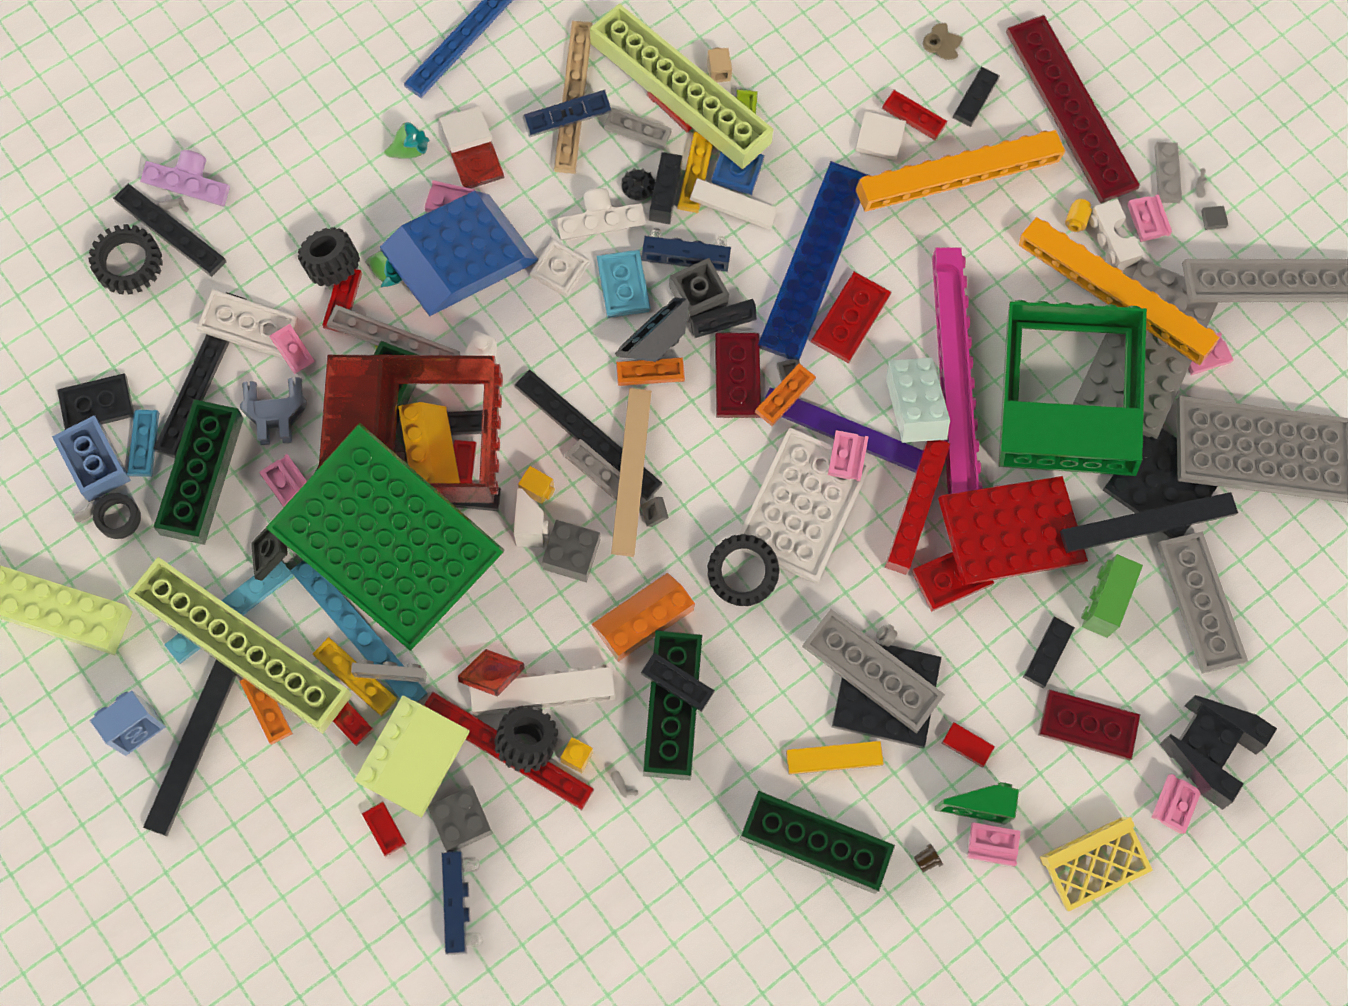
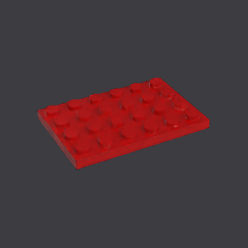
M1063 476L946 494L938 498L962 586L1076 566L1088 562L1085 549L1066 553L1060 531L1078 526Z

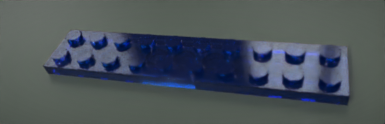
M830 161L758 343L760 349L790 360L800 361L861 203L856 192L857 185L862 177L869 174Z

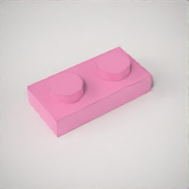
M291 324L269 336L294 374L315 362Z

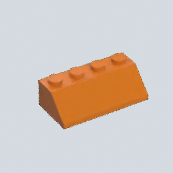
M666 573L593 622L592 626L617 662H619L653 639L655 631H665L694 611L695 603L684 587L670 574Z

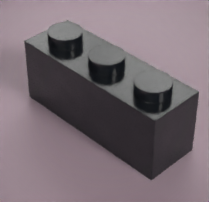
M661 152L650 205L649 221L670 225L682 170V155Z

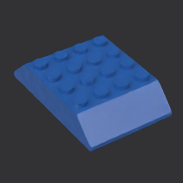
M479 191L468 193L401 225L380 246L382 253L429 317L538 261V258L492 197Z

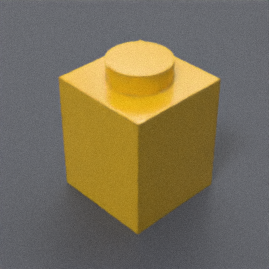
M529 466L518 483V488L523 489L530 498L540 504H543L545 499L549 500L555 491L553 478L532 466Z
M571 737L560 757L561 763L582 774L593 754V748Z

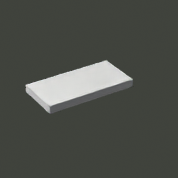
M211 289L196 329L198 332L284 359L269 336L288 324H291L292 328L295 329L298 317Z

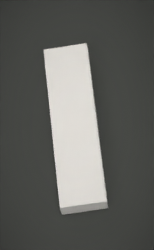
M698 178L690 200L769 230L772 227L778 210L776 207Z

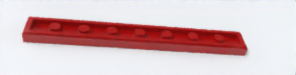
M432 691L423 706L469 730L470 732L465 740L500 761L498 758L500 753H496V745L494 744L497 730ZM549 761L544 767L540 766V769L534 771L533 768L530 772H524V769L519 771L525 777L581 811L594 791V788Z

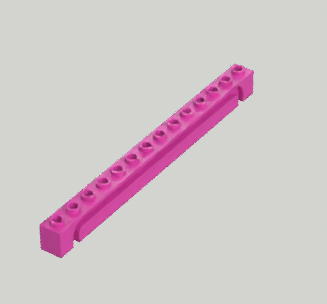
M935 248L932 255L940 386L950 418L947 440H944L951 443L945 459L948 494L983 489L982 482L978 480V474L981 472V462L977 460L979 440L975 439L978 420L974 418L976 398L972 397L975 379L971 377L970 371L973 368V357L969 356L972 338L968 336L967 330L970 327V316L966 315L969 298L968 295H965L967 276L963 275V269H965L966 258L962 256V248Z

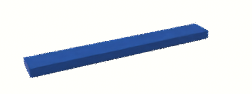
M482 0L404 82V86L422 98L513 0Z

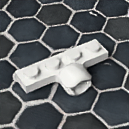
M606 188L591 189L584 193L583 198L586 211L583 214L557 218L561 241L646 225L642 203L617 208L613 207L610 202L609 191Z

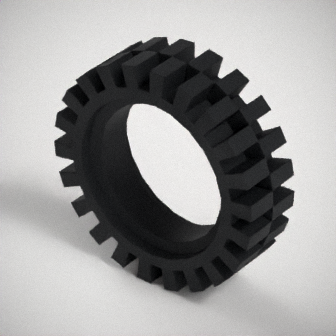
M123 224V229L116 225L114 226V232H111L108 228L105 230L107 235L104 237L100 233L97 236L100 242L94 240L92 243L94 249L89 250L91 257H88L91 264L90 268L97 280L104 288H108L113 293L116 290L118 294L122 295L124 291L128 295L133 294V289H136L139 293L143 291L141 289L142 285H145L146 288L150 287L149 280L151 279L155 282L157 280L155 273L160 274L161 268L159 266H163L162 253L150 233L148 234L143 228L140 230L136 225H133L132 229L129 224ZM125 243H134L141 246L145 250V261L137 272L127 276H118L108 271L106 260L109 253L115 247Z
M741 534L725 538L714 548L707 565L709 583L714 592L724 601L736 606H751L760 603L774 591L779 579V562L775 552L769 544L754 535ZM738 549H749L756 552L765 564V575L761 584L748 592H738L731 589L725 583L722 576L724 560L731 552Z

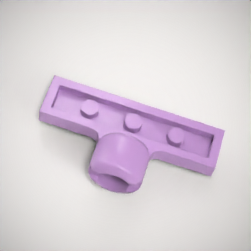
M182 150L180 152L177 165L174 168L146 161L140 182L223 207H225L230 190L228 184L204 178L203 170L206 157L190 150Z

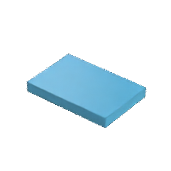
M640 250L597 256L607 318L650 312L651 308Z

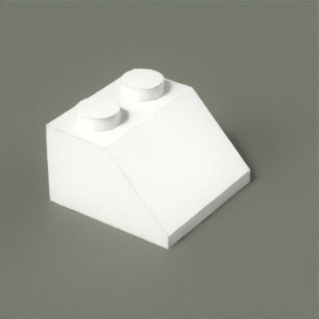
M517 488L514 524L516 546L544 548V540H549L548 520L544 519V512L523 489Z

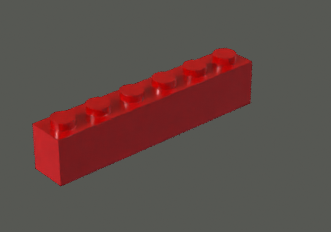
M943 440L926 441L884 568L905 575L910 570L951 443Z

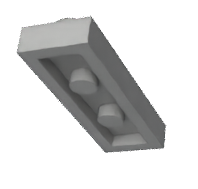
M615 108L611 109L604 125L605 130L662 150L665 149L672 128Z
M1156 142L1154 149L1157 189L1161 202L1180 203L1182 192L1178 143Z
M580 439L565 454V458L614 500H617L620 472Z
M360 660L359 663H352L351 670L354 677L426 683L427 676L425 669L421 668L419 664H407V667L397 666L398 664L394 662H383V665H377L370 660Z

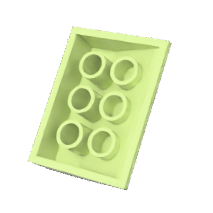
M402 695L354 781L422 818L470 731Z

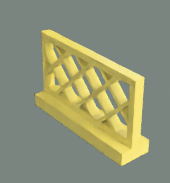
M1131 817L1116 819L1039 856L1043 866H1046L1066 911H1071L1153 871L1133 829L1135 825ZM1129 834L1132 841L1129 850L1118 847L1121 837ZM1103 845L1112 847L1108 861L1097 857L1099 849ZM1117 850L1128 854L1124 867L1113 863ZM1082 855L1091 857L1087 871L1076 867L1078 859ZM1132 856L1140 858L1144 868L1138 871L1130 870L1129 865ZM1096 860L1107 864L1103 877L1092 873ZM1061 865L1070 867L1066 881L1058 878L1055 868ZM1112 866L1122 869L1120 880L1116 882L1108 879ZM1075 870L1086 874L1082 887L1071 883ZM1091 876L1102 880L1099 890L1095 892L1087 890ZM1070 886L1081 890L1078 900L1072 903L1069 902L1067 897Z

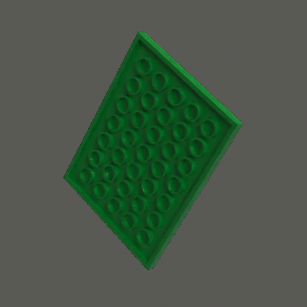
M361 423L358 424L266 526V529L410 651L505 550Z

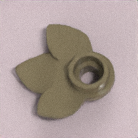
M939 23L932 28L931 33L924 37L923 47L927 52L936 53L942 59L953 60L958 58V53L955 49L960 46L963 37L949 33L947 23Z

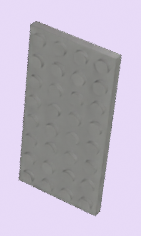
M1141 259L1132 279L1140 282L1147 290L1157 293L1167 303L1174 304L1179 311L1187 316H1192L1199 324L1207 328L1218 302L1189 303L1184 276ZM1147 330L1143 435L1149 438L1152 436L1157 439L1192 360ZM1105 334L1073 405L1123 407L1126 334Z
M1179 396L1176 399L1178 481L1348 503V418Z

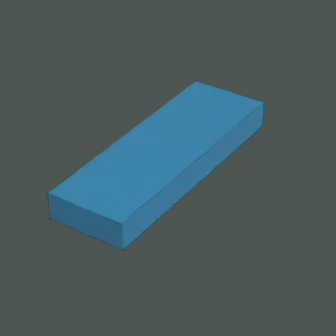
M135 410L127 472L129 476H153L154 447L157 440L160 414L158 410Z

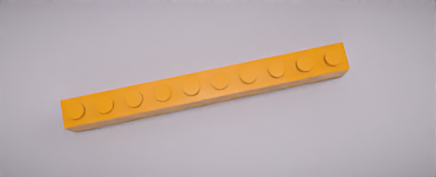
M1044 130L1033 136L1024 135L1017 140H1005L997 145H985L973 151L965 150L958 155H946L938 160H926L914 166L906 165L895 171L886 170L875 176L867 175L859 180L856 192L864 212L1057 163L1064 155L1065 149L1056 130Z
M1036 217L1021 234L1020 247L1106 304L1118 307L1139 306L1140 308H1147L1146 330L1199 366L1215 348L1220 337L1212 329L1205 328L1192 316H1187L1179 311L1174 304L1167 303L1157 293L1147 290L1140 282L1129 278L1119 268L1112 267L1102 257L1089 252L1084 245L1077 244L1064 232L1054 229L1047 221Z

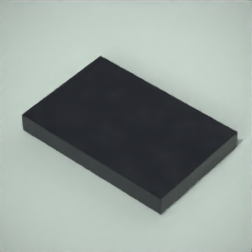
M125 373L57 389L65 430L94 415L101 424L134 417L130 389Z

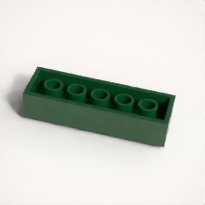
M194 399L153 527L160 536L205 545L244 420L238 408Z
M655 631L653 653H656L699 680L703 635ZM652 681L650 686L643 776L690 780L697 709Z
M758 791L739 838L741 841L873 894L880 890L895 847L892 843L761 791Z

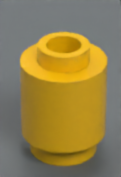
M1076 199L1071 204L1065 221V225L1070 231L1080 232L1086 229L1092 212L1091 203L1085 199Z

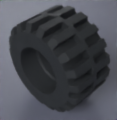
M331 227L330 229L323 228L321 231H316L313 235H309L306 238L307 240L302 242L301 248L298 250V259L309 279L314 284H318V286L326 285L328 287L332 284H340L341 281L347 280L350 275L352 276L355 273L354 270L358 268V262H360L359 253L347 232L340 228L336 229V227Z
M529 705L527 708L518 706L517 710L512 708L508 714L505 713L502 717L494 744L496 745V753H500L498 758L501 762L505 760L507 767L513 766L515 767L514 770L518 772L520 769H524V772H530L532 768L534 771L540 769V766L544 767L548 760L551 759L558 741V729L555 728L556 722L554 720L550 721L551 715L542 713L543 709L538 708L535 710L533 706ZM519 733L529 734L538 743H522L515 735Z

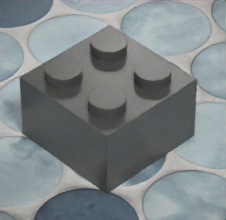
M709 258L670 275L669 288L674 297L687 298L689 301L687 315L689 323L691 322L690 317L728 305L729 293Z
M556 520L542 560L543 570L587 583L600 543V532Z
M473 786L428 806L446 852H454L493 834Z

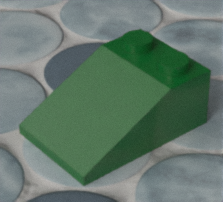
M998 782V785L943 799L935 806L934 811L1005 825L1016 818L1019 789L1012 788V784Z

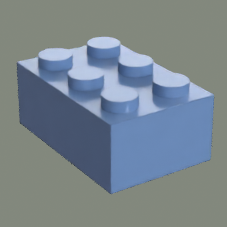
M95 415L52 436L80 493L88 502L131 481L106 431Z
M132 690L119 695L115 699L116 702L109 707L99 709L94 714L95 717L90 720L104 742L124 756H127L166 728L152 706Z

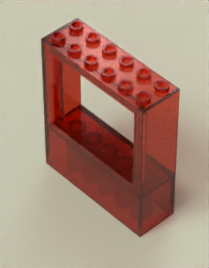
M327 355L319 468L359 423L395 453L399 384H484L479 483L429 484L450 502L494 503V495H498V481H496V473H499L497 451H500L498 429H501L499 408H502L500 387H503L501 365L497 364L495 356Z

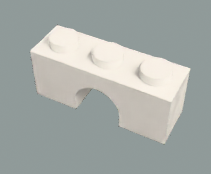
M1116 199L1094 206L1089 218V224L1095 229L1098 243L1106 253L1108 264L1121 270L1138 264L1144 254L1135 236L1121 238L1115 233L1114 229L1120 228L1126 219L1120 203Z

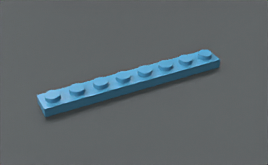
M303 560L290 570L366 660L373 661L377 665H383V662H394L398 664L397 666L405 667L339 590ZM384 679L400 699L403 695L418 703L428 695L418 682Z

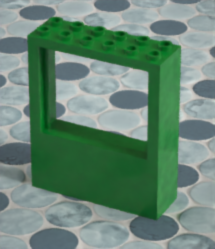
M1025 300L1009 302L998 467L1136 476L1142 462L1147 308H1140L1139 306L1118 307L1112 304L1095 306L1091 303L1072 305L1069 302L1051 304L1047 301L1031 303ZM1022 329L1126 334L1123 407L1019 401Z

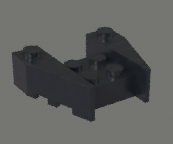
M1194 695L1184 705L1195 715L1179 739L1170 734L1160 743V746L1170 758L1175 759L1183 769L1184 775L1187 778L1190 777L1198 787L1197 789L1201 795L1223 810L1234 802L1244 785L1243 782L1222 769L1237 743L1256 755L1267 747L1277 728L1256 714Z

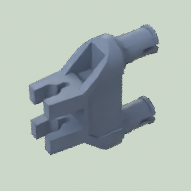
M293 377L288 379V398L260 401L257 400V383L250 381L249 386L248 382H243V401L240 404V409L257 425V439L260 441V445H270V428L279 427L280 438L283 443H292V425L301 416L307 405V400L302 394V378L295 377V381H293Z

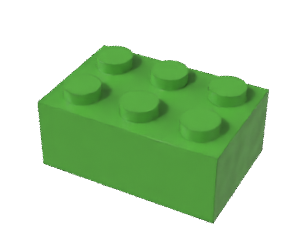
M1116 554L1111 560L1108 559L1104 566L1100 567L1096 577L1099 579L1097 586H1093L1089 598L1092 599L1089 607H1085L1081 619H1084L1083 628L1108 638L1121 626L1142 570V564Z

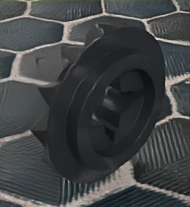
M633 168L630 172L626 171L621 181V188L627 197L633 200H644L653 194L655 179L651 172L648 173L644 168L641 170ZM634 180H636V181L643 180V181H642V186H640V185L634 186V183H635Z

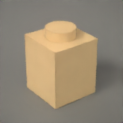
M717 47L708 50L707 66L709 77L715 82L731 81L732 65L729 48Z

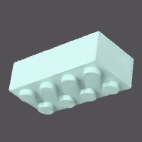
M933 358L889 360L886 382L902 443L947 440L950 418Z

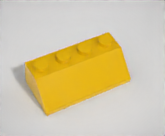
M424 402L398 406L408 465L441 494L461 491L446 406Z

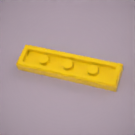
M695 131L686 165L678 209L699 213L700 203L690 200L697 178L703 181L706 180L713 144Z
M328 637L312 653L318 661L381 717L398 700L378 680L354 677L351 672L352 663L357 662L331 638Z
M881 741L786 750L789 775L884 765Z

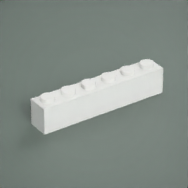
M595 665L590 670H583V668L577 667L571 668L569 672L560 673L559 670L547 671L546 675L536 676V673L523 674L522 678L513 679L512 676H503L498 678L499 681L490 682L489 679L475 680L474 684H470L472 713L474 716L508 713L512 708L517 710L518 706L527 708L529 705L533 706V709L615 700L612 667Z

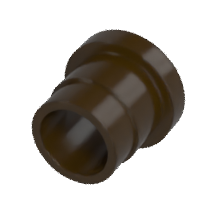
M931 843L927 845V849L914 856L923 873L937 865L939 867L943 865Z

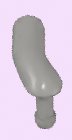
M1205 168L1200 169V177H1198L1196 182V193L1199 198H1203L1206 194L1204 188L1207 181Z
M180 198L163 201L157 205L162 210H168L180 205L184 212L189 211V208L183 203L184 200Z
M100 498L90 502L85 510L76 513L74 520L81 522L89 518L93 514V509Z
M619 771L611 773V778L623 797L627 798V795H638V790H626L624 780Z

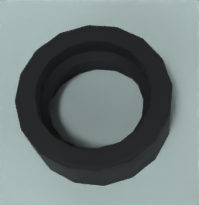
M110 493L96 503L93 509V521L95 526L106 537L124 539L138 529L141 522V512L137 504L127 495ZM115 504H124L130 510L129 520L119 528L113 529L105 525L103 520L105 512Z

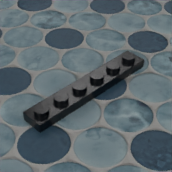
M129 183L113 197L119 206L212 277L227 262L222 255Z

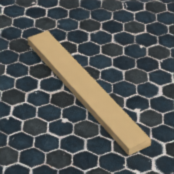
M572 21L562 102L585 96L591 46L590 27L593 26L592 22ZM582 122L559 128L554 172L576 174Z
M629 388L611 554L629 557H634L652 392L649 390Z

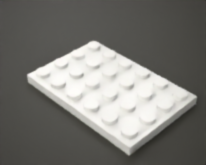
M789 427L739 535H754L761 538L775 552L780 568L818 584L872 463L864 460L860 482L855 479L849 480L828 475L833 446ZM740 549L744 552H747L753 556L762 559L756 552L752 550Z

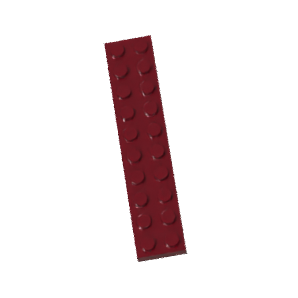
M1045 15L1008 27L1006 31L1007 36L1100 204L1138 190L1140 184Z

